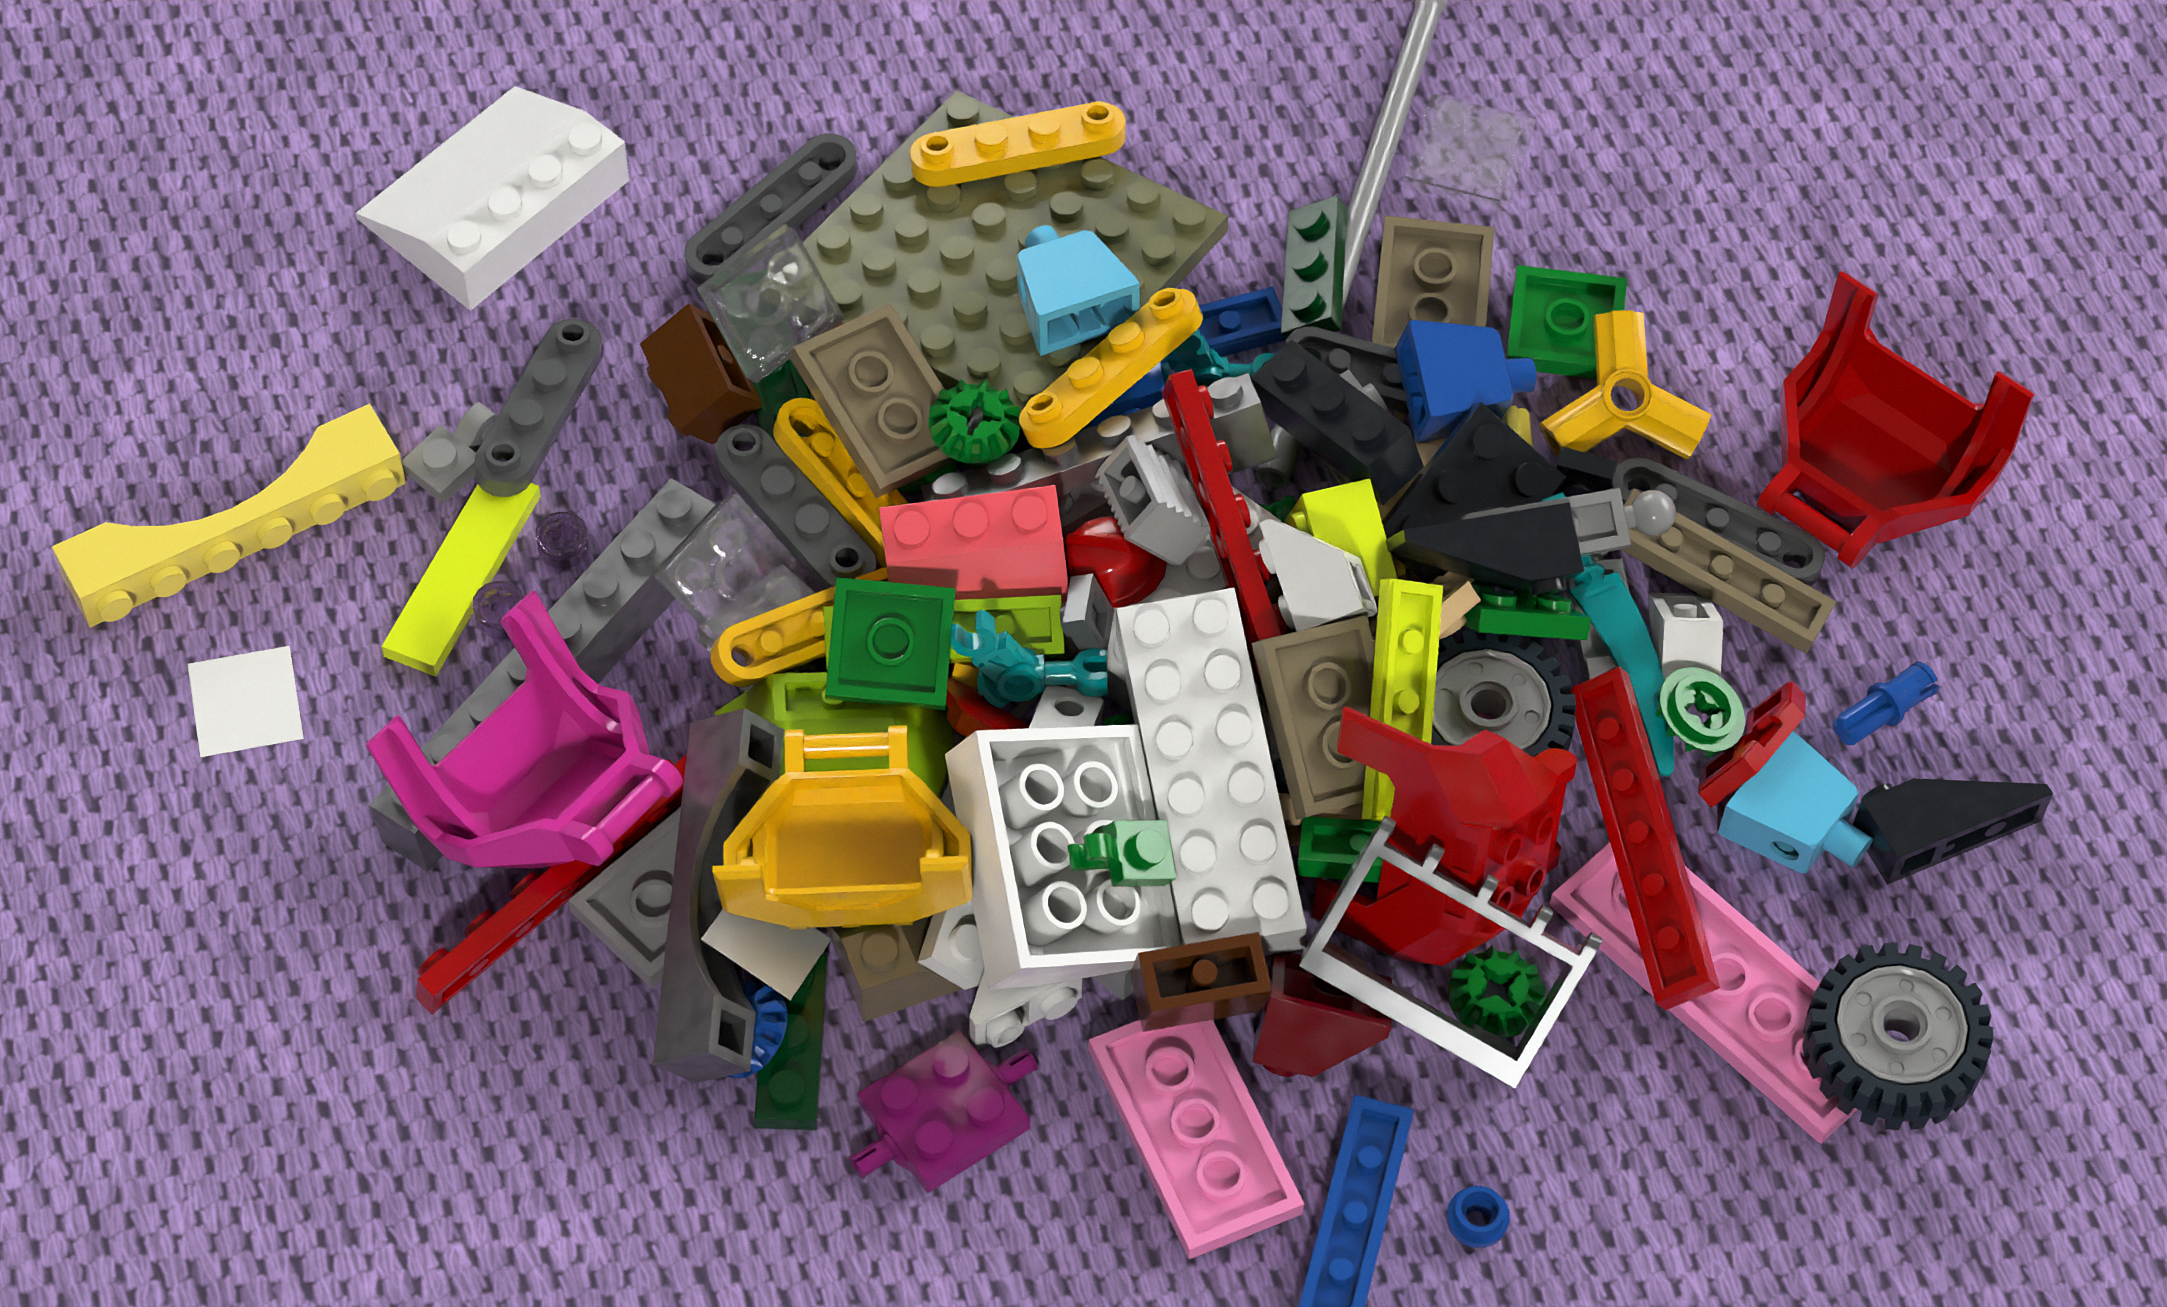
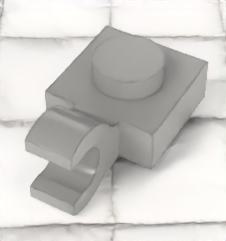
M478 402L466 411L453 434L440 425L401 460L404 473L444 504L475 477V455L492 427L491 423L496 419L495 414Z

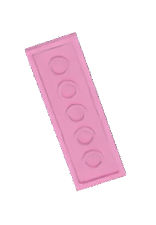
M1609 842L1552 893L1549 905L1585 937L1592 932L1603 938L1599 949L1653 996L1620 875ZM1685 866L1720 989L1668 1010L1819 1144H1822L1858 1109L1854 1108L1849 1115L1838 1109L1837 1106L1840 1098L1835 1094L1827 1099L1819 1090L1821 1077L1812 1079L1807 1068L1810 1057H1804L1802 1044L1805 1034H1803L1809 1005L1820 982Z

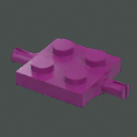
M960 1030L857 1093L859 1105L875 1125L879 1139L849 1156L855 1172L858 1171L859 1177L864 1179L871 1172L893 1160L896 1164L909 1170L928 1194L1030 1129L1029 1116L1012 1096L1009 1086L1031 1072L1037 1071L1038 1065L1032 1054H1029V1050L1023 1047L1019 1052L995 1066L979 1055Z

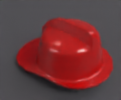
M1113 516L1098 517L1085 522L1063 540L1068 587L1072 576L1093 574L1113 608L1126 607L1141 602L1157 589L1165 577L1167 562L1124 539V533L1120 532L1121 527L1117 525L1118 520Z

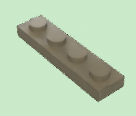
M1633 489L1623 506L1631 505L1633 500L1642 492ZM1677 512L1673 526L1663 534L1646 535L1637 528L1628 529L1631 546L1621 549V551L1703 597L1710 599L1712 602L1805 654L1808 653L1837 602Z

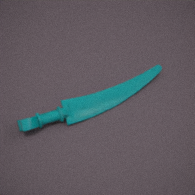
M1562 492L1543 499L1542 502L1566 497ZM1591 555L1582 556L1584 572L1574 577L1576 587L1570 589L1569 594L1583 613L1591 617V624L1604 642L1617 667L1620 666L1629 674L1658 772L1662 776H1670L1674 771L1673 736L1666 737L1668 729L1666 721L1655 716L1660 705V701L1655 694L1663 684L1664 677L1649 632L1618 572L1604 575V567L1601 564H1596Z

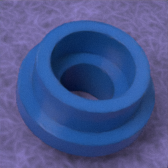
M1472 1186L1454 1195L1448 1206L1446 1220L1450 1232L1459 1242L1474 1248H1484L1496 1244L1503 1238L1508 1229L1510 1213L1505 1200L1496 1191L1485 1186ZM1471 1212H1481L1487 1216L1489 1223L1485 1226H1476L1469 1223L1466 1216Z

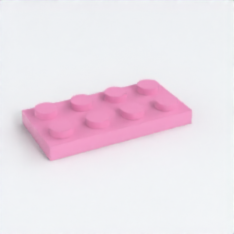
M1137 1020L1089 1039L1088 1051L1189 1260L1303 1214L1304 1202L1213 1020L1146 1032L1142 1031L1141 1021Z

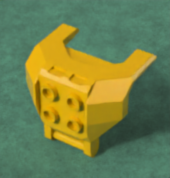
M907 725L889 726L888 732L805 735L804 729L785 730V773L770 785L723 843L724 866H713V875L721 905L726 912L787 926L790 930L808 929L809 927L842 926V928L861 927V925H913V921L966 904L972 899L973 891L971 834L920 777L909 770ZM889 756V769L806 772V759Z

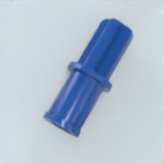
M1917 661L1890 681L1885 683L1877 682L1871 685L1867 690V697L1839 714L1838 718L1833 721L1834 732L1840 736L1841 741L1845 745H1855L1885 724L1890 726L1899 724L1909 709L1938 692L1939 685L1932 684L1938 681L1935 673L1928 665Z

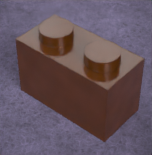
M688 303L640 343L649 363L647 367L648 376L654 385L662 391L669 407L667 417L680 434L687 437L691 435L713 445L717 443L724 431L739 425L763 406L721 318Z
M1259 932L1140 952L1137 954L1130 972L1143 1032L1263 1011L1272 993Z

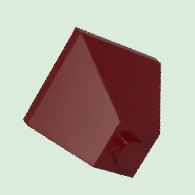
M1292 952L1272 955L1268 973L1272 993L1263 1011H1260L1254 1037L1252 1063L1263 1065L1267 1071L1283 1077H1293L1297 1074L1314 1077L1389 1037L1392 1018L1299 966L1301 955ZM1376 974L1379 977L1385 979L1386 981L1392 983V977Z

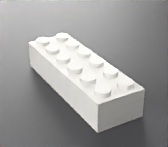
M1235 588L1116 608V635L1134 724H1138L1156 819L1167 820L1177 877L1176 880L1169 884L1181 944L1186 945L1259 932L1264 956L1304 949L1307 927Z

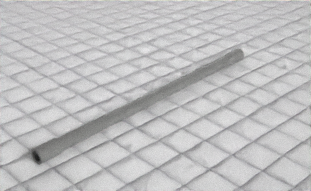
M1415 0V9L1348 206L1342 312L1440 15L1445 11L1448 0ZM1275 424L1270 434L1278 458L1259 464L1256 477L1262 484L1284 488L1289 484L1302 443L1278 424Z

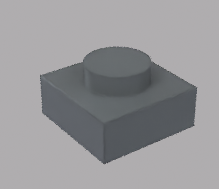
M1093 574L1072 576L1067 601L1063 602L1060 607L1062 630L1067 637L1073 639L1080 652L1090 648L1108 650L1114 609Z

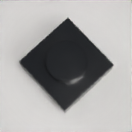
M1562 446L1556 468L1566 477L1552 495L1563 492L1565 497L1610 490L1618 461Z

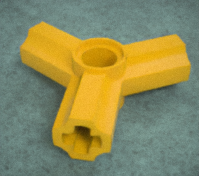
M1623 310L1596 314L1593 317L1597 387L1540 422L1539 426L1545 441L1559 458L1562 446L1586 453L1623 428H1626L1688 460L1699 444L1712 414L1653 385L1648 379L1644 312ZM1622 386L1631 390L1636 397V409L1624 411L1617 408L1611 400L1612 388Z

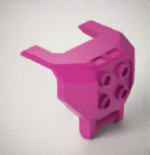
M531 590L500 621L527 667L525 681L435 765L429 764L399 715H396L365 746L413 824L447 859L473 867L543 868L566 864L574 860L600 866L613 853L612 844L661 796L669 798L683 784V779L678 770L667 760L650 755L639 710L630 694L625 691L598 685L579 668L536 591Z

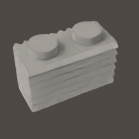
M1135 435L1126 436L1097 470L1095 478L1099 480L1098 485L1102 486L1101 491L1105 493L1104 498L1109 500L1108 505L1112 507L1111 512L1115 513L1114 518L1118 520L1117 525L1121 527L1120 532L1124 533V539L1175 567L1181 566L1192 552L1197 551L1203 545L1207 535L1210 533V524L1177 459L1171 460L1169 454L1163 455L1160 449L1154 450L1152 444L1145 445L1143 440L1137 441Z

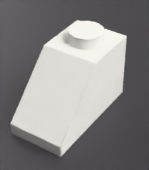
M1649 593L1651 640L1661 664L1664 681L1674 671L1686 667L1702 668L1721 677L1723 619L1711 600L1698 593Z

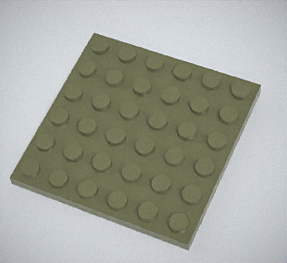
M956 90L761 283L762 296L764 300L826 331L837 320L845 324L891 303L944 389L949 390L956 387L961 379L966 384H980L986 379L990 387L998 391L1007 389L1010 400L1015 406H1019L1021 413L1032 397L1043 392L1063 375L1073 362L1083 358L1109 335L1106 334L1040 356L1019 297L1016 256L1021 250L1027 249L1025 247V239L1033 229L1048 225L1055 229L1060 238L1083 230L1093 232L1139 281L1140 308H1142L1156 292L1165 288H1176L1228 232V215L1100 156L943 187L924 185L918 182L911 172L910 148L918 138L933 132L1013 118V116Z

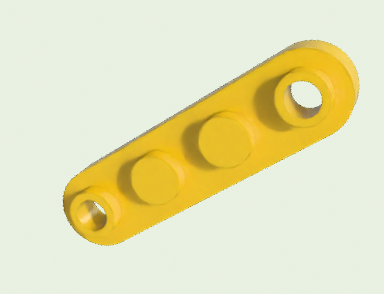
M1096 101L933 132L918 138L910 148L911 172L913 177L924 185L943 187L1108 155L1119 150L1125 142V115L1118 107L1112 104Z
M1165 288L1156 292L1149 299V302L1124 323L1113 328L1109 335L1089 353L1073 362L1068 370L1043 392L1032 397L1019 416V424L1028 443L1033 447L1045 449L1068 441L1189 338L1203 321V314L1194 294L1189 290Z
M795 398L787 401L781 406L774 424L773 435L775 441L872 549L880 565L887 567L879 508L909 503L897 489L879 498L874 496L817 401L808 398ZM797 432H801L807 435L808 437H801L797 434Z
M887 567L854 578L889 582ZM835 586L728 627L715 640L711 649V663L717 675L730 685L748 687L763 681L772 674H781L825 657L823 606H834ZM731 652H738L743 655L746 660V666H740L735 663Z

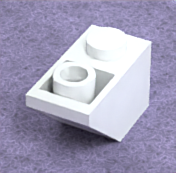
M1270 518L1259 523L1264 536V540L1259 542L1260 553L1271 574L1276 573L1284 594L1278 597V604L1283 619L1290 629H1296L1298 632L1365 615L1368 618L1378 614V608L1359 557L1288 524Z
M984 968L969 1016V1042L976 1051L990 1044L994 1047H1001L1018 1038L1024 1031V1027L1043 1017H1046L1047 1020H1054L1064 1016L1082 998V979L1044 986L988 990Z

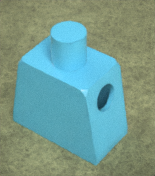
M1043 225L1033 229L1025 239V247L1027 249L1021 250L1016 256L1018 292L1040 356L1109 334L1113 328L1124 323L1140 309L1139 281L1093 232L1083 230L1060 238L1053 227Z
M1792 731L1761 770L1746 781L1726 804L1718 834L1801 874H1806L1825 850L1854 868L1861 861L1873 841L1872 837L1848 822L1859 796L1856 786L1794 731Z

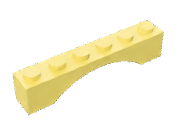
M367 404L317 427L305 450L284 474L260 493L231 509L200 520L167 526H129L105 522L52 546L61 576L89 627L91 628L104 621H117L125 617L134 607L156 597L172 596L182 590L187 583L211 572L221 573L227 571L240 559L261 549L277 548L285 544L292 535L316 524L326 525L340 518L345 511L369 500L379 501L388 497L397 487L406 484L400 453L372 406Z

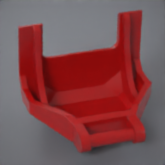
M1841 271L1836 279L1822 332L1809 353L1783 380L1780 391L1782 469L1766 486L1758 499L1757 506L1770 515L1778 512L1838 552L1837 559L1853 569L1876 543H1883L1969 516L1995 486L2014 453L2034 398V393L2001 371H1997L1985 404L1970 402L1878 342L1869 326L1879 293L1851 275ZM1796 490L1802 493L1805 500H1807L1808 502H1810L1811 504H1813L1814 506H1816L1817 508H1819L1820 510H1822L1823 512H1825L1826 514H1828L1829 516H1831L1832 518H1834L1835 520H1837L1838 522H1840L1841 524H1843L1844 526H1846L1854 532L1851 534L1835 522L1831 521L1830 519H1828L1827 517H1825L1824 515H1822L1821 513H1819L1818 511H1816L1815 509H1813L1812 507H1810L1809 505L1795 497L1793 494Z
M1347 706L1342 708L1336 746L1337 752L1388 775L1395 787L1390 818L1396 821L1392 835L1387 841L1421 862L1433 843L1439 845L1445 851L1435 870L1474 892H1477L1487 874L1499 879V883L1489 900L1522 918L1532 898L1541 889L1546 874L1558 866L1561 846L1556 840L1566 786L1575 777L1577 757L1570 751L1559 748L1546 749L1535 757H1531L1506 738L1488 730L1480 732L1459 746L1432 745ZM1384 859L1377 899L1373 900L1356 893L1335 930L1397 960L1443 966L1506 929ZM1322 878L1315 880L1310 912L1311 919L1320 922L1340 885Z

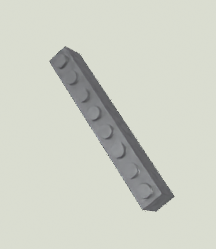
M670 479L548 611L579 668L597 684L601 682L725 545L715 503L677 481ZM516 648L504 658L421 748L429 764L435 765L440 762L524 683L527 667ZM388 784L369 805L381 840L391 849L428 872L443 854L413 824L393 789Z

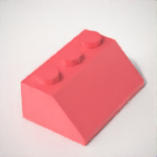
M1056 485L879 508L889 582L956 588L955 600L1061 595V604L1067 601L1069 587Z

